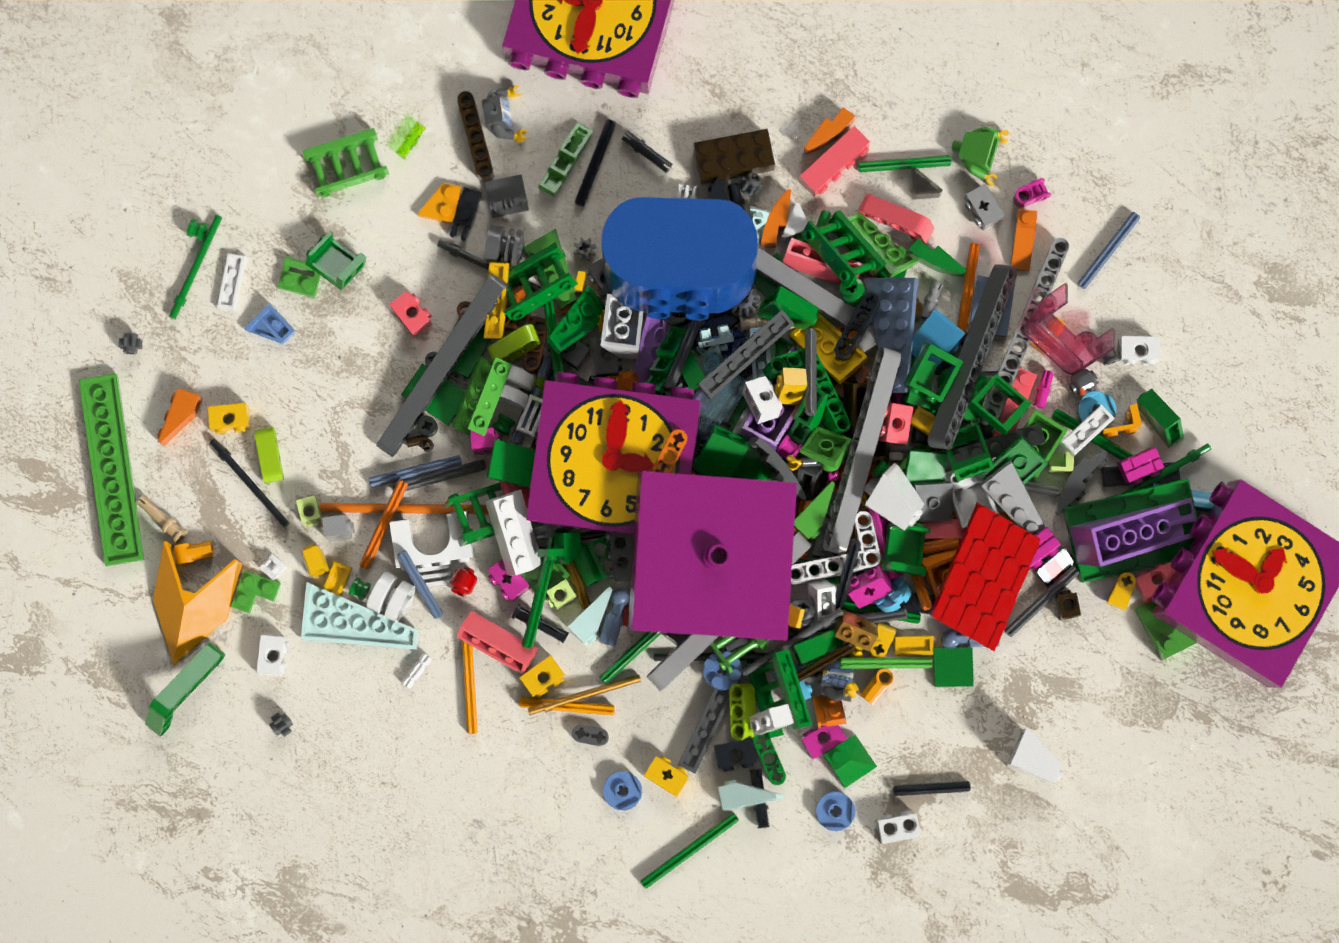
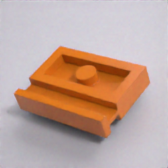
M822 694L819 697L812 695L818 728H821L822 725L829 727L846 724L842 700L834 702Z

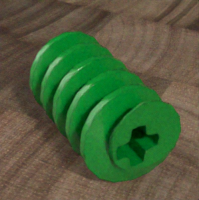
M858 278L854 280L849 288L843 282H841L839 287L845 303L855 309L862 297L867 294L862 281Z

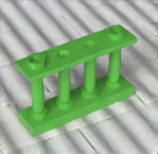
M374 128L302 151L307 163H313L320 187L314 189L318 197H328L333 192L373 179L382 180L386 175H389L387 166L381 167L374 143L378 140V136ZM361 145L367 146L374 170L365 173L362 171L356 152L357 147ZM345 150L349 152L356 176L346 179L338 157L339 152ZM327 156L331 157L338 179L337 182L328 185L320 163L321 158Z
M482 357L478 358L453 422V429L467 435H471V430L485 436L512 364L497 357H494L493 362Z
M722 637L715 643L712 642L709 646L718 657L717 663L723 671L726 669L731 674L733 673L730 665L732 662L753 648H759L761 652L768 649L766 640L750 638L748 643L726 658L719 649L736 637Z

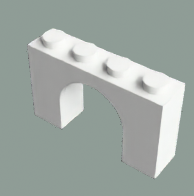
M463 511L469 524L468 512ZM456 513L447 514L450 540L445 550L437 554L424 553L415 545L410 519L389 522L396 568L406 571L397 556L403 550L407 551L415 566L420 565V568L432 567V563L439 562V565L451 564V560H458L459 563L470 561V558L474 557L473 546L471 543L460 547L458 539L461 537L463 530Z

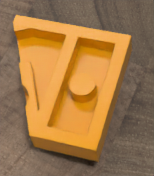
M443 183L418 212V217L453 224L462 187Z

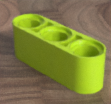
M524 325L492 344L488 348L491 361L493 362L494 357L511 363L536 348L540 341L534 325Z
M274 427L254 430L264 483L284 480Z
M751 683L733 684L729 690L731 735L738 741L753 738L754 733L750 727L749 717L756 714L755 689Z

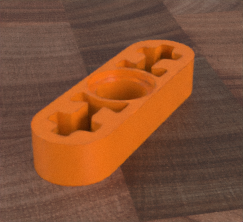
M677 429L670 434L651 472L661 469L662 464H659L661 460L664 464L671 465L669 469L665 467L663 473H671L687 442V435L683 430ZM681 433V438L684 440L683 442H678L676 446L680 448L679 451L673 447H668L669 443L673 445L675 442L673 435ZM667 450H671L675 454V458L671 462L666 461L663 457L664 452Z

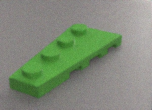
M860 212L847 218L885 260L887 264L883 269V273L888 278L917 265L919 260L915 256L911 257L908 255L905 248L901 245L898 247L891 241L892 238L878 231V227Z
M554 229L524 246L528 257L533 256L554 242L561 247L557 230ZM564 257L560 262L566 274L569 271ZM554 265L544 269L549 284L559 278ZM574 287L554 298L561 311L574 304L577 300Z

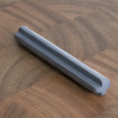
M406 550L399 552L397 556L433 618L441 617L443 615L442 610Z

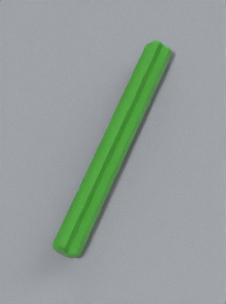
M932 658L839 659V667L841 669L931 668Z

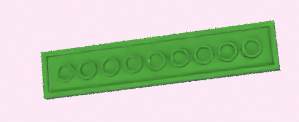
M118 374L79 380L105 566L143 561L145 559Z

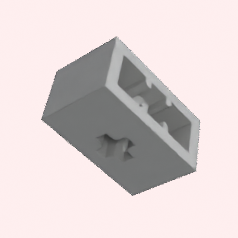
M986 183L965 195L964 205L968 211H972L975 216L973 217L975 224L978 227L981 226L983 231L1003 220L1005 215ZM980 205H981L982 207H985V206H986V207H987L986 210H984V209H979Z
M346 515L322 518L324 537L329 542L352 539V534L355 533L354 523Z

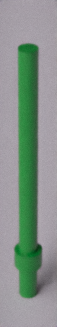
M215 215L181 291L173 301L175 304L169 314V317L176 320L181 307H184L187 301L185 298L222 220V217Z
M1207 443L1197 450L1189 451L1185 457L1162 469L1159 475L1149 477L1123 493L1147 488L1186 464L1194 463L1200 459V456L1212 450L1211 446Z

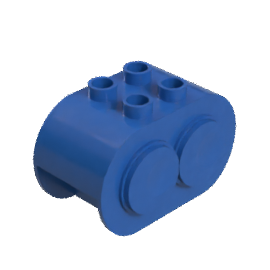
M637 197L626 200L618 205L605 222L601 241L603 273L606 285L611 294L620 303L633 310L647 311L649 318L666 319L670 317V312H685L686 318L690 320H705L709 317V313H721L737 306L746 298L753 286L758 251L757 231L748 213L731 201L721 199Z

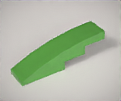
M577 122L559 148L557 156L539 183V189L555 197L594 131Z

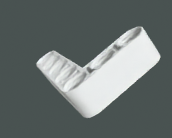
M865 511L857 514L854 523L856 538L861 542V546L856 560L857 566L854 567L853 573L874 568L881 559L871 515ZM865 517L868 520V524L865 526L860 525L858 518ZM870 536L872 543L869 545L864 544L862 537ZM847 554L792 565V570L800 572V578H791V584H801L841 575ZM869 554L874 555L876 562L873 564L868 563L866 556ZM835 562L838 565V570L830 571L828 564ZM816 566L819 569V574L811 575L809 568Z

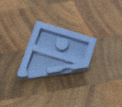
M270 303L244 328L245 331L284 344L296 332L290 323Z

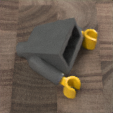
M792 455L787 456L786 459L790 463L786 464L789 469L796 470L799 467L797 480L806 496V500L812 501L825 485L828 471L821 468L820 462L809 457L797 460Z

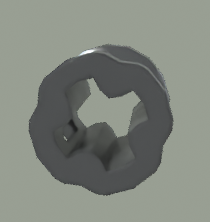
M1113 342L1103 344L1097 348L1104 359V366L1120 360L1116 356Z

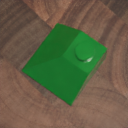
M856 734L823 755L844 788L877 767Z

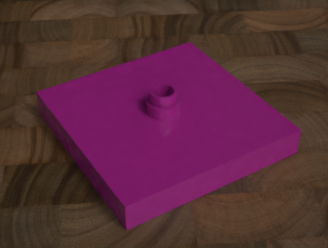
M648 471L638 472L628 630L787 641L797 483Z

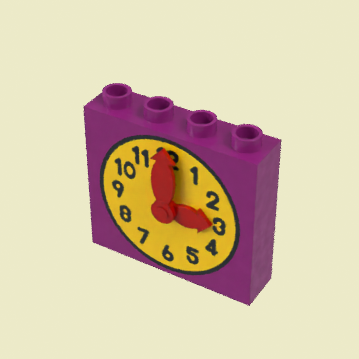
M515 0L502 45L504 56L509 59L508 64L511 67L519 70L528 71L531 65L545 68L544 74L554 79L565 80L567 74L581 77L580 83L589 88L601 89L603 83L617 86V93L628 98H638L639 93L649 95L675 0Z
M556 372L555 381L545 380L526 520L634 535L638 472H651L668 437L674 430H683L687 435V442L671 473L692 475L701 401L693 400L695 390L671 387L669 397L655 395L656 385L633 382L631 392L616 390L617 380L594 377L593 386L578 385L579 375ZM682 434L673 435L675 442L673 445L669 443L668 447H673L679 451L680 448L676 446L678 442H683ZM667 450L664 452L663 457L666 461L671 462L674 460L675 454L673 451ZM660 460L659 464H662L660 470H655V472L663 473L665 467L669 469L671 465H666Z
M1242 479L1230 481L1227 484L1220 482L1210 495L1209 501L1215 505L1208 517L1201 515L1190 530V534L1195 539L1189 550L1182 548L1171 563V568L1176 570L1170 583L1168 584L1163 581L1156 588L1151 600L1157 605L1152 615L1267 688H1282L1339 588V541Z

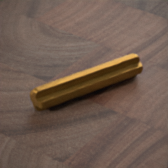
M574 561L565 564V567L570 575L569 577L581 608L584 610L591 605L579 571Z

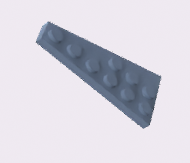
M864 278L867 293H875L880 300V307L872 319L878 348L885 347L901 353V360L891 393H908L907 389L909 386L905 385L904 381L911 367L918 279ZM873 299L869 301V305L875 303Z

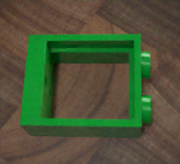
M925 342L904 384L909 386L907 390L917 395L919 392L924 394V399L927 401L942 403L963 361ZM930 354L951 365L937 394L916 384Z
M995 374L992 378L989 376L983 382L982 386L984 388L980 392L976 390L969 398L971 400L969 407L1005 436L1032 403L999 375ZM993 385L1019 406L1004 424L978 404Z
M978 422L960 428L953 446L950 449H946L957 481L994 469ZM978 438L983 454L956 463L951 448Z

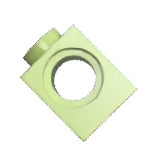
M314 495L296 500L301 522L308 527L318 525V521L322 520V514L317 497ZM314 508V514L307 517L305 514L306 510Z
M565 579L547 591L548 597H546V600L551 607L555 606L558 610L576 599L577 596ZM556 592H565V598L563 600H556Z

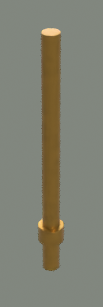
M638 674L556 700L542 701V704L527 708L528 713L533 715L543 711L545 713L553 711V708L641 682Z

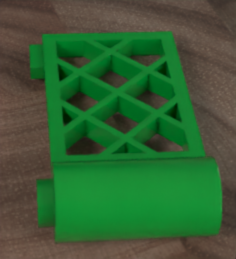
M606 535L588 544L583 545L581 542L580 552L576 559L573 560L586 587L610 576V571L605 573L602 567L604 559L613 562L606 557L607 548L611 547L610 540L608 543L604 542ZM623 539L621 547H616L619 549L623 548L625 539ZM600 543L607 547L604 555L595 553L592 546ZM617 560V564L622 565L620 568L628 565V563L625 564Z

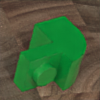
M580 532L554 533V549H537L538 557H545V561L554 560L555 564H568L572 562L580 552Z

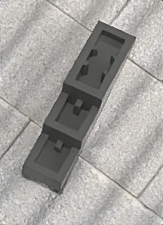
M751 437L747 444L761 454L757 461L771 471L768 479L770 481L797 483L796 500L805 501L806 496L798 480L783 459L762 438Z

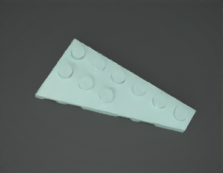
M306 583L301 640L417 650L418 630L400 622L396 623L382 614L313 584Z

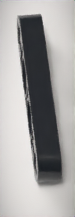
M870 292L862 297L834 348V352L839 360L847 361L852 357L879 309L880 300L875 293ZM873 299L875 303L868 305L867 301H872ZM859 315H866L867 319L864 322H857ZM857 331L858 335L854 339H849V332ZM846 348L848 352H843L841 355L840 350H844Z

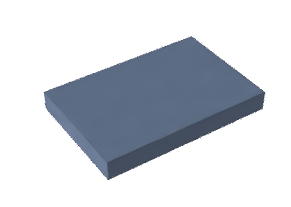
M977 276L970 326L989 277ZM1015 282L994 336L1007 337Z

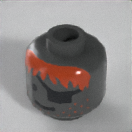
M1082 369L1071 375L1069 388L1073 394L1077 393L1083 397L1095 391L1099 381L1093 370Z

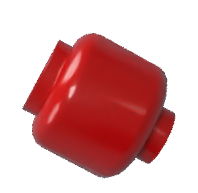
M469 567L456 569L449 581L451 591L462 597L471 594L478 581L474 575L475 571Z

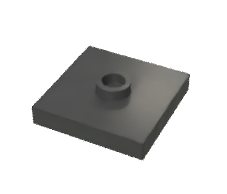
M951 481L914 483L915 491L924 502L921 508L924 512L916 522L952 520L953 483Z

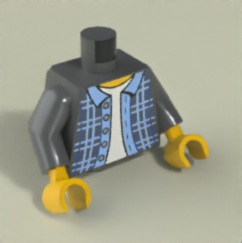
M515 85L508 89L491 90L487 98L482 100L486 126L497 138L515 139L517 143L528 139L523 136L527 133L525 129L514 133L509 100L507 98L520 96L521 94L515 92V89L519 88V86Z
M853 645L854 651L843 657L863 658L861 652L863 649ZM839 660L823 668V672L818 671L810 677V682L821 683V694L834 702L840 700L851 702V698L857 696L855 691L859 690L854 683L855 669H841L839 667Z

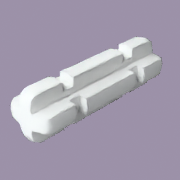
M421 655L420 661L415 663L409 671L408 677L403 679L402 684L409 689L413 686L414 680L419 678L425 670V666H428L431 662V658L428 655Z

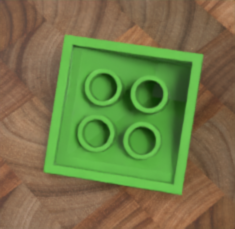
M1150 601L1134 610L1161 661L1196 644L1192 639L1152 615L1157 604Z

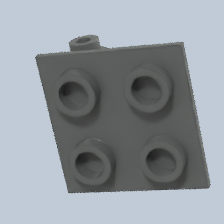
M522 174L485 182L492 218L529 211Z

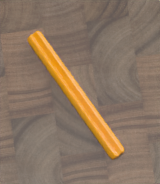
M461 640L467 733L477 734L473 646Z
M520 697L519 707L529 708L542 704V701L552 700ZM573 702L553 708V711L613 716L615 706Z

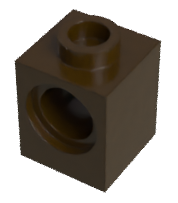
M1071 590L1059 592L1060 595L1055 598L1059 619L1066 620L1080 617L1081 610L1077 592L1071 593ZM1070 600L1073 604L1072 609H1066L1063 606V601Z

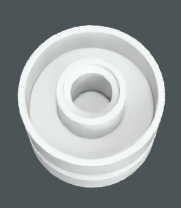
M512 365L498 402L518 409H524L529 396L520 390L531 391L536 377L524 369Z
M385 571L373 588L367 602V607L380 613L387 605L385 617L397 623L409 609L416 587L406 581H402L396 588L398 577Z

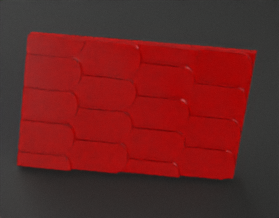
M976 502L929 615L995 652L1041 539Z

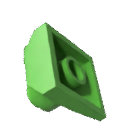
M817 426L800 449V453L820 462L822 469L835 471L847 457L852 439Z

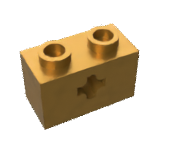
M842 610L844 615L839 617L834 624V637L870 651L878 638V624Z

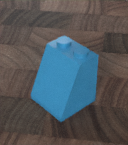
M935 309L913 336L911 363L913 358L918 356L925 342L953 355L962 345L965 332ZM931 354L928 358L929 361L937 363L935 373L945 363Z

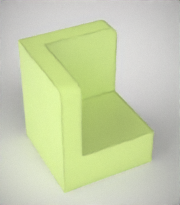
M1069 452L1053 454L1048 461V473L1071 474L1074 470V457Z

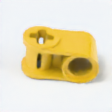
M1126 572L1117 577L1106 604L1123 611L1126 610L1136 584L1133 574ZM1128 577L1130 584L1124 586V582L1121 580Z
M882 622L878 623V638L869 651L871 658L885 657L897 628ZM877 647H880V648H881L880 651L883 652V653H880L879 655H877V654H875V653H876V650H874V649H876Z

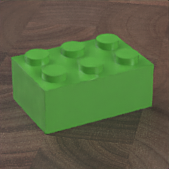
M1034 410L1023 428L1040 423L1046 442L1032 447L1048 462L1068 430L1039 411ZM1043 469L1034 475L1031 480L1036 481Z

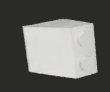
M896 463L883 474L865 504L903 530L909 525L912 527L924 512L921 510L924 502Z
M1023 729L1007 766L1048 785L1059 782L1063 774L1061 770L1062 764L1030 729Z

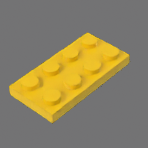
M817 312L818 319L816 323L806 329L814 328L816 330V352L826 372L841 385L869 359L857 347L849 360H839L834 352V348L842 333ZM796 328L789 334V338L799 348L803 349L805 348V330ZM845 348L844 350H840V353L842 355L843 352L847 353L848 351Z

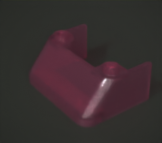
M1064 283L1041 299L1025 324V335L1066 374L1072 375L1084 370L1116 348L1115 329L1111 328L1099 337L1089 331H1084L1075 336L1053 315V313L1068 303V284Z

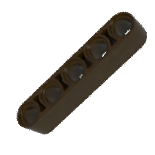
M463 91L458 95L457 102L477 176L481 182L485 183L494 178V170L474 96L468 91ZM465 99H470L471 103L468 105H463L462 101ZM470 116L476 118L472 123L466 121ZM474 134L481 135L478 140L471 139ZM479 151L485 152V155L481 158L476 157ZM483 169L490 170L487 175H481L480 172Z

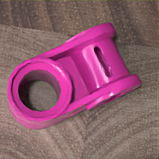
M1040 178L1018 188L1013 196L1014 204L1017 207L1023 208L1051 197V192H1048L1044 184L1045 179ZM1019 194L1026 195L1027 200H1021Z
M788 435L783 439L777 451V454L787 462L789 461L786 457L789 455L796 457L803 446L789 438L790 436Z

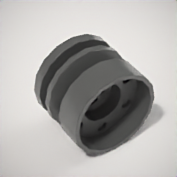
M491 225L485 245L484 263H499L500 259L503 258V263H510L511 259V268L518 265L524 251V230H518L516 237H514L515 230L510 228L508 235L505 236L504 227Z

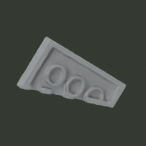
M1011 459L981 482L984 490L1018 526L1034 535L1045 528Z

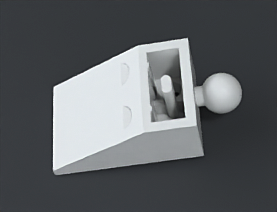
M953 471L944 473L943 482L951 481L953 483L952 509L962 528L967 526L976 502L998 513L993 498L981 486L983 480L978 474L975 477L972 476L955 483L952 480L953 477H956Z

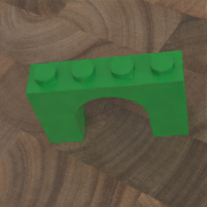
M914 357V358H913L911 368H912V366H913V364H914V362H915V360H916L917 357ZM927 360L916 381V384L931 392V384L937 366L936 362ZM979 375L973 393L976 390L980 392L984 388L982 384L988 377ZM909 390L908 393H903L901 400L907 403L906 406H912L913 409H916L918 406L924 407L926 411L932 414L938 411L941 404L938 401L931 403L924 399V394L919 392L917 395ZM985 396L978 402V404H980L981 406L983 405ZM971 400L962 419L968 421V424L971 421L978 422L979 415L969 407Z

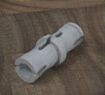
M936 281L931 282L929 292L924 298L925 303L920 318L927 320L939 304L938 298L943 284Z

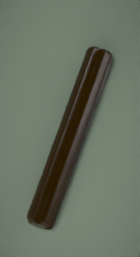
M846 643L797 671L799 682L853 652L852 645Z

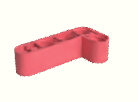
M870 194L865 195L858 209V212L866 218L909 234L914 242L919 238L927 244L934 231L932 222L924 215Z

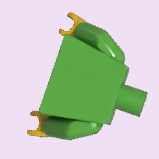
M982 126L972 132H966L963 142L954 140L952 151L959 153L963 166L972 175L981 180L985 179L987 186H993L994 184L989 182V177L996 180L997 176L995 174L988 175L987 172L991 171L998 143L1005 144L1008 141L1002 135L1008 136L1009 132L1007 130L999 132L997 129Z

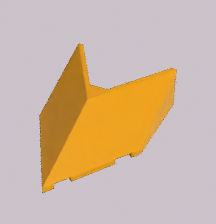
M164 541L153 602L172 663L175 665L183 656L208 637L213 630L227 620L243 564L234 559L196 593L183 590L172 556L173 545Z

